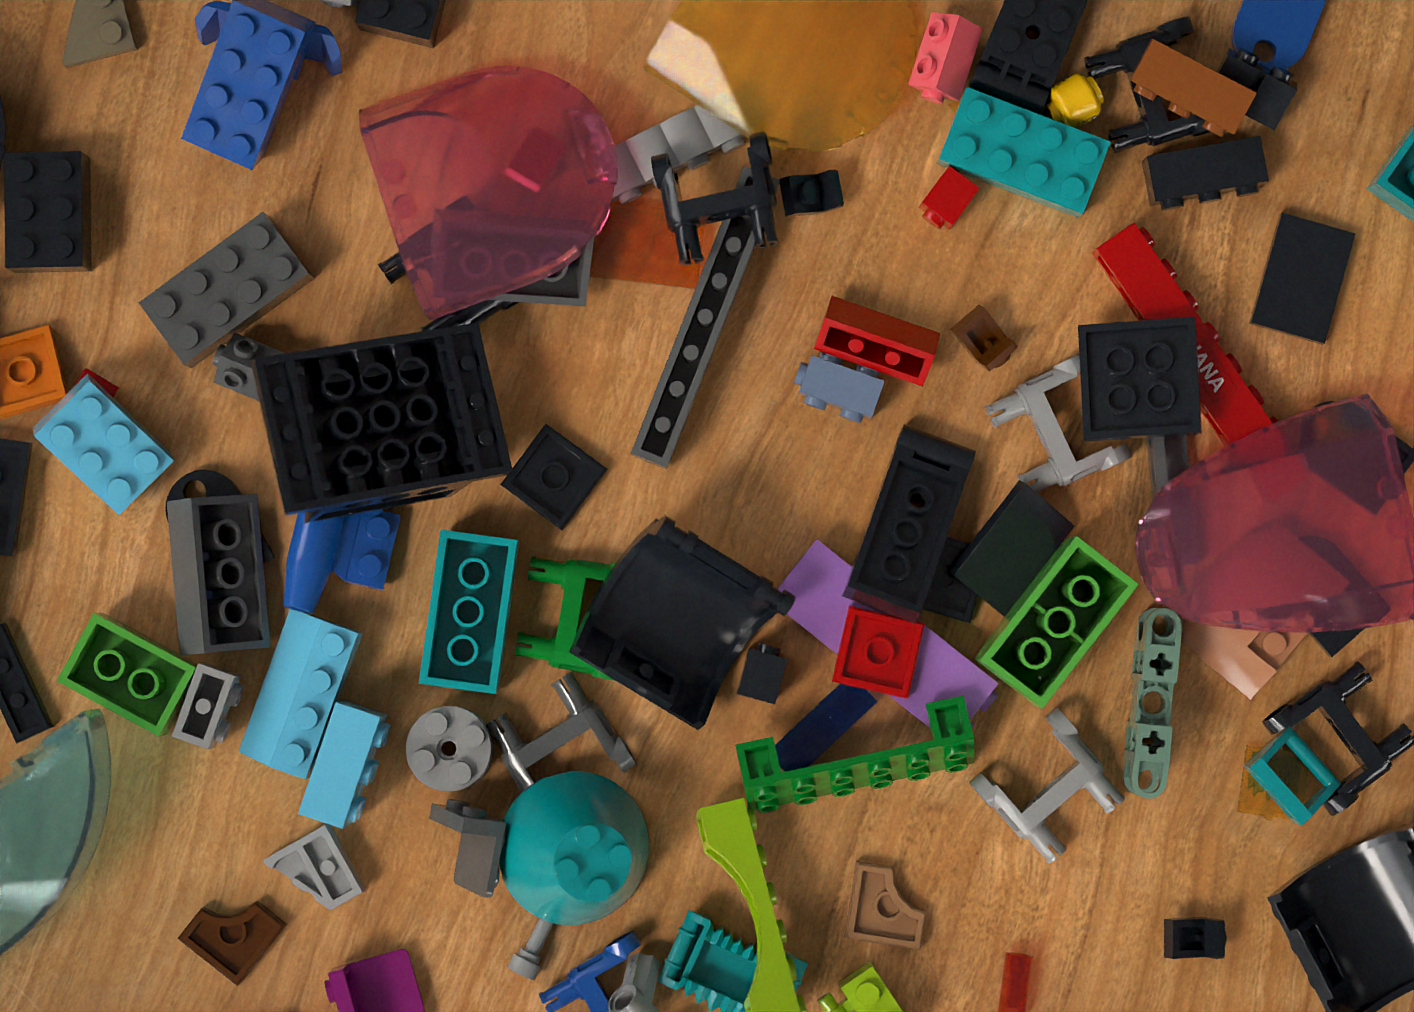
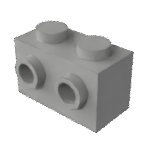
M206 662L198 663L172 737L205 749L215 748L217 742L223 744L231 724L230 721L226 720L230 706L236 707L243 692L244 685L239 684L242 675Z

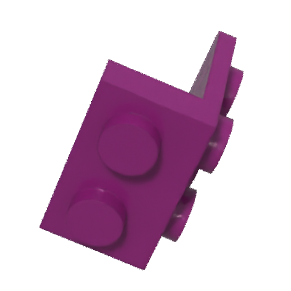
M406 949L394 950L335 967L328 973L329 980L324 982L329 1002H336L338 1012H426L411 957Z

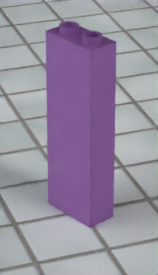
M816 539L777 589L781 592L787 590L796 596L795 602L787 615L838 655L848 606L883 614L888 613L842 596L852 566ZM924 625L908 699L893 695L888 696L930 728L926 703L964 695L969 719H971L978 709L985 712L998 696L994 689L999 683Z

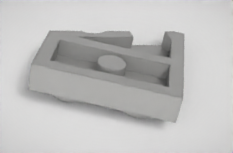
M329 824L318 828L263 860L267 867L270 869L275 868L292 880L291 883L302 891L311 893L317 902L329 910L338 907L367 890Z

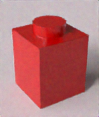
M948 166L919 207L924 211L922 217L938 229H941L944 225L950 230L980 188Z

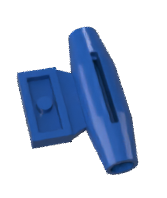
M377 510L305 524V512L298 513L286 561L283 606L299 612L314 613L331 571L346 583L382 591L401 515Z

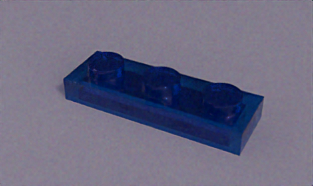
M839 683L775 744L780 767L785 772L809 767L877 703L876 699L866 689Z

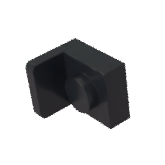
M836 169L819 174L792 175L779 179L785 217L822 214L841 208L844 205L839 173Z

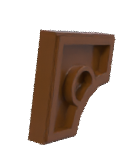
M259 901L254 902L245 911L233 915L217 914L202 907L177 939L238 986L287 924Z

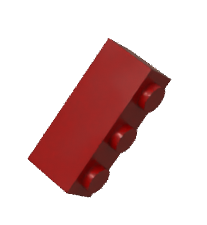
M831 296L814 349L923 387L936 354L940 333Z

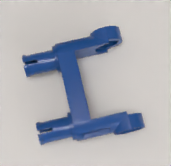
M631 931L604 947V951L572 968L567 974V979L544 992H540L539 997L543 1004L558 997L546 1004L547 1012H556L578 998L586 1001L591 1012H608L610 998L597 976L628 959V953L641 945L635 932Z

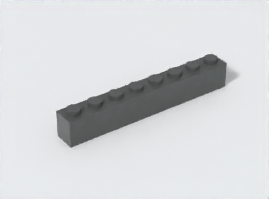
M743 167L735 189L754 185L751 168ZM772 177L776 194L780 180ZM746 215L723 220L632 448L631 456L668 469L755 248L750 216Z

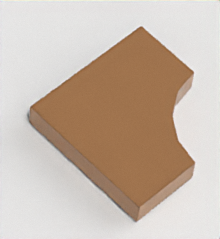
M856 861L844 938L921 950L927 912L911 906L900 895L895 884V868Z

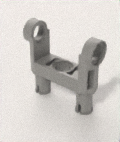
M1079 355L1054 366L1052 370L1017 385V388L1014 389V394L984 406L987 416L1003 410L1002 414L990 419L994 428L1023 414L1030 417L1047 453V463L1017 475V479L1024 483L1035 479L1036 482L1029 485V487L1036 493L1055 484L1066 486L1096 471L1106 470L1133 457L1125 443L1114 449L1112 446L1107 447L1076 462L1044 392L1078 376L1077 373L1080 372Z
M1057 707L1048 713L1045 719L1054 729L1051 733L1076 761L1025 806L1018 810L999 786L994 782L990 783L981 772L969 782L991 809L994 808L1019 838L1023 840L1027 838L1048 864L1057 859L1048 848V844L1060 856L1067 850V847L1045 824L1046 817L1080 788H1086L1106 814L1116 808L1106 797V794L1118 805L1125 800L1124 795H1121L1103 774L1105 771L1104 765L1077 735L1079 733Z

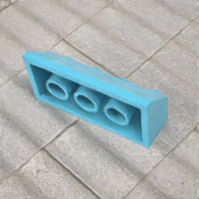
M290 609L238 752L282 772L305 780L310 778L333 708L340 699L363 633L309 613Z

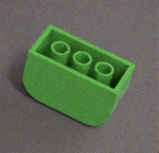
M1078 536L1069 537L1047 561L979 650L975 660L1034 706L1043 709L1139 584Z

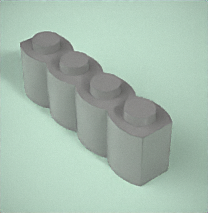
M727 90L624 142L593 156L591 161L611 202L620 200L623 205L639 198L642 195L640 189L654 183L657 188L651 164L652 156L668 153L673 173L686 166L692 171L711 161L709 155L723 149L724 153L727 154L745 144L743 138L748 136L749 131Z

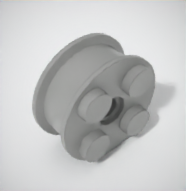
M456 706L434 708L423 714L412 726L406 742L407 761L414 775L428 787L439 791L461 790L475 784L487 772L493 757L492 735L485 722L468 709ZM448 741H452L456 745V752L452 756L447 755L444 751V745Z

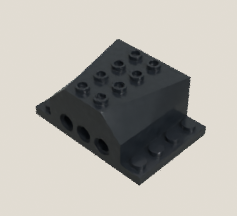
M478 322L259 357L251 361L285 516L305 512L306 524L453 496L471 482L507 476L513 472Z

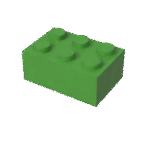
M93 613L57 682L151 733L163 736L168 734L183 706L198 664L104 613Z

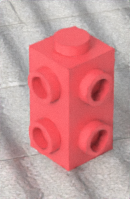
M931 12L908 85L921 91V98L932 103L943 104L944 99L960 101L983 28L960 15Z

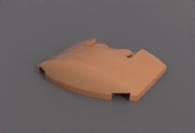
M1279 523L1269 525L1271 528L1243 537L1219 556L1200 579L1185 609L1186 614L1183 633H1181V643L1249 699H1252L1277 672L1276 670L1323 614L1328 612L1350 582Z

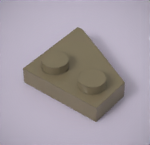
M75 0L62 60L64 67L68 69L138 50L125 0Z

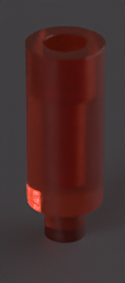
M1005 952L998 1012H1026L1033 962L1032 955Z

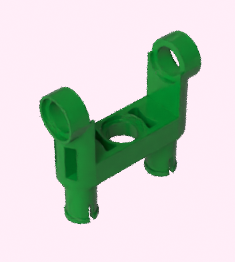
M532 556L529 566L543 568L545 572L529 570L528 581L533 580L561 585V589L564 590L557 635H553V638L519 632L516 642L530 644L532 648L516 646L515 656L548 661V665H552V668L591 674L592 677L614 680L569 653V650L579 629L587 578L604 581L615 563L605 564L576 558L566 559V562H559Z

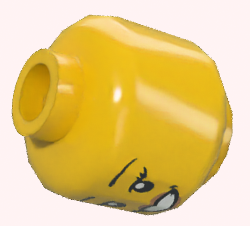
M1075 73L1052 86L1048 95L1049 103L1045 104L1044 107L1050 119L1077 129L1100 115V104L1104 103V98L1099 86L1091 76L1085 78L1082 74Z

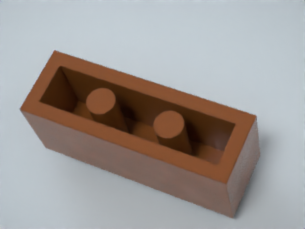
M1151 38L1130 78V81L1136 83L1133 90L1136 93L1152 101L1155 100L1157 95L1171 102L1167 109L1186 119L1189 118L1191 113L1205 119L1202 127L1223 137L1225 131L1233 135L1235 134L1257 94L1253 90Z

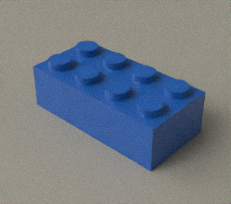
M233 0L181 139L253 170L264 156L315 21L268 0Z

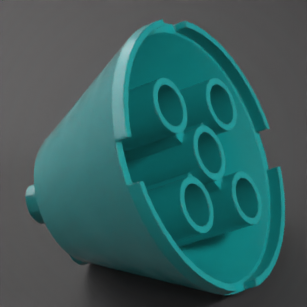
M568 771L567 773L557 774L548 778L544 777L526 788L514 800L503 818V821L506 822V841L501 849L499 859L502 879L513 898L524 909L542 920L560 925H582L600 920L619 909L632 896L643 878L649 856V835L645 819L634 799L622 787L606 777L585 771Z

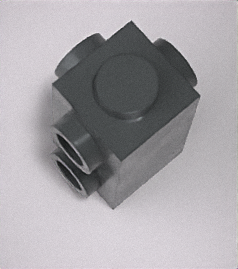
M234 333L226 346L223 344L219 345L214 355L212 365L217 367L214 383L259 401L251 361L254 358L284 353Z

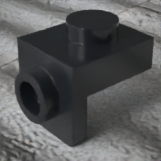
M1207 917L1164 919V958H1225L1227 936L1224 920Z

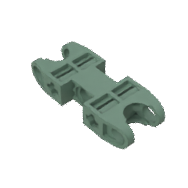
M1150 608L1139 616L1134 642L1131 679H1134L1130 721L1127 720L1122 777L1126 789L1146 799L1156 798L1163 793L1167 785L1173 731V727L1170 726L1173 689L1174 684H1177L1182 625L1178 614L1167 608ZM1158 615L1162 616L1165 621V631L1159 636L1152 629L1153 621ZM1151 660H1159L1161 663L1160 667L1152 668L1150 666ZM1154 691L1161 698V705L1156 712L1148 713L1145 711L1142 701L1147 693ZM1151 736L1153 738V744H1147L1145 746L1143 743V738H1148ZM1149 770L1151 774L1150 783L1144 789H1140L1138 786V776L1141 772Z

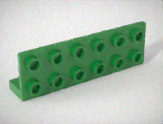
M964 695L926 703V712L933 740L782 773L773 737L735 744L748 807L752 808L753 811L757 810L758 813H770L778 810L780 805L795 802L796 805H807L817 801V797L833 794L834 797H844L853 794L857 788L870 786L872 789H881L892 785L893 781L908 778L910 781H918L929 777L932 772L946 770L948 773H955L967 769L969 764L974 763V736Z

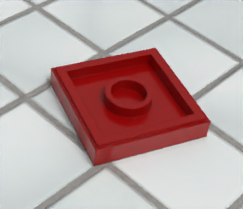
M848 606L832 682L908 699L925 623L918 621L912 623L896 616Z

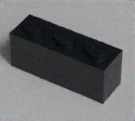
M1261 136L1151 155L1142 161L1150 206L1161 205L1162 211L1183 207V200L1198 198L1199 204L1219 201L1222 199V193L1236 191L1237 197L1259 193V187L1269 181Z

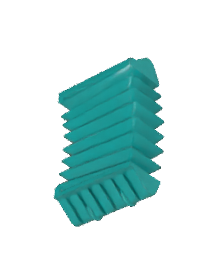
M689 909L682 926L678 928L679 933L667 959L664 960L665 964L657 981L674 990L684 986L685 997L695 992L697 1004L707 999L709 1012L719 1007L721 1012H746L744 1001L751 988L757 962V950H754L753 942L744 947L741 937L733 940L731 931L724 934L723 925L714 929L710 916ZM786 951V958L792 957L796 968L797 980H793L796 992L798 986L802 984L801 980L809 963L795 954Z

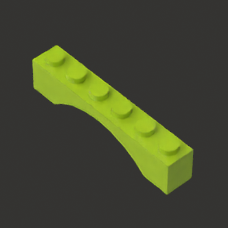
M744 798L699 808L695 819L704 853L718 863L735 881L747 901L754 920L757 938V962L752 985L744 1001L745 1011L807 1012L803 996H796L793 980H797L796 968L792 957L786 958L783 943L787 942L786 930L782 919L776 920L772 905L777 904V898L773 883H766L763 868L767 867V860L763 846L761 844L756 845L753 831L757 830V822L753 809L746 808Z

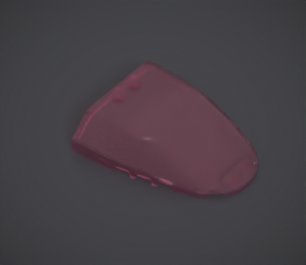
M1368 393L1337 400L1287 416L1221 447L1220 450L1196 462L1164 484L1155 493L1156 497L1145 515L1139 519L1135 536V553L1141 578L1147 590L1159 604L1167 606L1182 616L1184 620L1228 629L1296 633L1344 631L1414 620L1413 514L1393 426Z

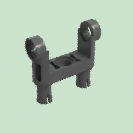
M573 672L563 677L570 688V692L566 689L561 679L551 684L570 713L567 715L568 719L530 743L528 740L523 741L508 717L507 712L497 717L505 732L502 731L496 719L486 724V727L489 728L504 753L501 756L503 758L502 762L521 793L536 782L528 769L530 765L590 728L610 760L615 759L623 772L637 765L627 745L620 735L617 736L598 703L588 700L575 679Z

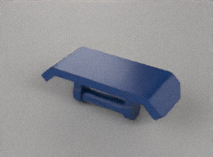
M212 1L201 8L195 17L197 38L203 45H208L218 40L231 3ZM314 24L294 80L299 79L305 59L324 63L332 76L342 73L341 53L334 35L327 27Z

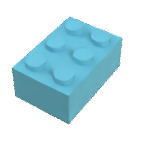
M86 374L33 427L34 437L118 515L174 461L172 453L89 374Z
M347 700L335 703L298 812L299 815L341 829L352 822L355 823L356 819H360L367 798L361 796L364 785L373 782L379 765V761L373 760L376 750L381 746H385L391 730V725L386 723L388 714Z

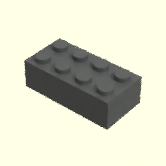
M262 212L145 297L139 304L183 365L193 368L215 352L220 344H226L234 333H241L312 281L314 277L271 218Z

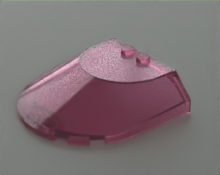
M521 66L481 68L359 110L360 132L406 273L423 312L429 320H434L537 282L565 268L581 255L580 250L594 234H599L612 209L610 202L614 187L618 182V162L610 131L593 103L576 87L553 74Z

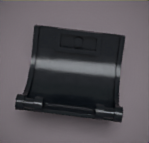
M664 515L659 520L655 519L648 525L615 563L585 613L569 653L696 730H699L706 724L719 688L741 650L757 630L774 615L779 613L785 616L792 608L796 596L787 590L781 592L774 588L771 580L764 576L756 575L700 540L699 536L689 529L683 531L676 527V521Z
M1414 822L1381 832L1338 851L1302 871L1267 897L1274 916L1279 920L1290 941L1291 949L1298 956L1308 976V981L1315 989L1326 1012H1377L1395 999L1414 990Z

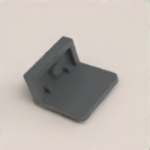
M447 799L446 805L432 803L429 819L461 833L454 872L455 884L481 897L491 898L500 878L498 865L501 849L506 841V822L486 814L485 809L469 806L470 803L466 801Z

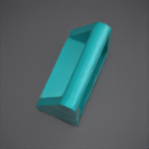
M1289 726L1284 728L1243 765L1292 822L1300 826L1308 821L1341 785L1336 776L1293 728L1290 729ZM1284 743L1323 785L1304 804L1300 802L1267 765V762Z

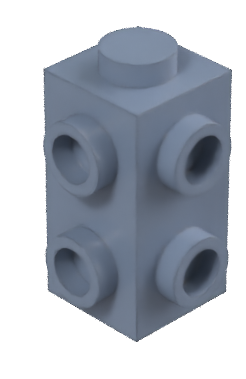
M824 352L820 353L819 358L812 355L809 364L801 362L794 383L801 386L798 395L805 397L804 404L820 410H825L826 406L830 405L841 409L839 416L857 423H861L863 417L869 420L872 418L885 382L877 378L878 371L861 365H857L856 370L841 366L843 359Z

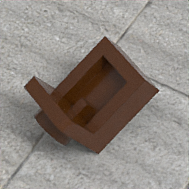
M980 304L950 329L974 361L987 371L1005 364L1009 360L1011 353L1018 347L1012 339L1003 333L991 315Z

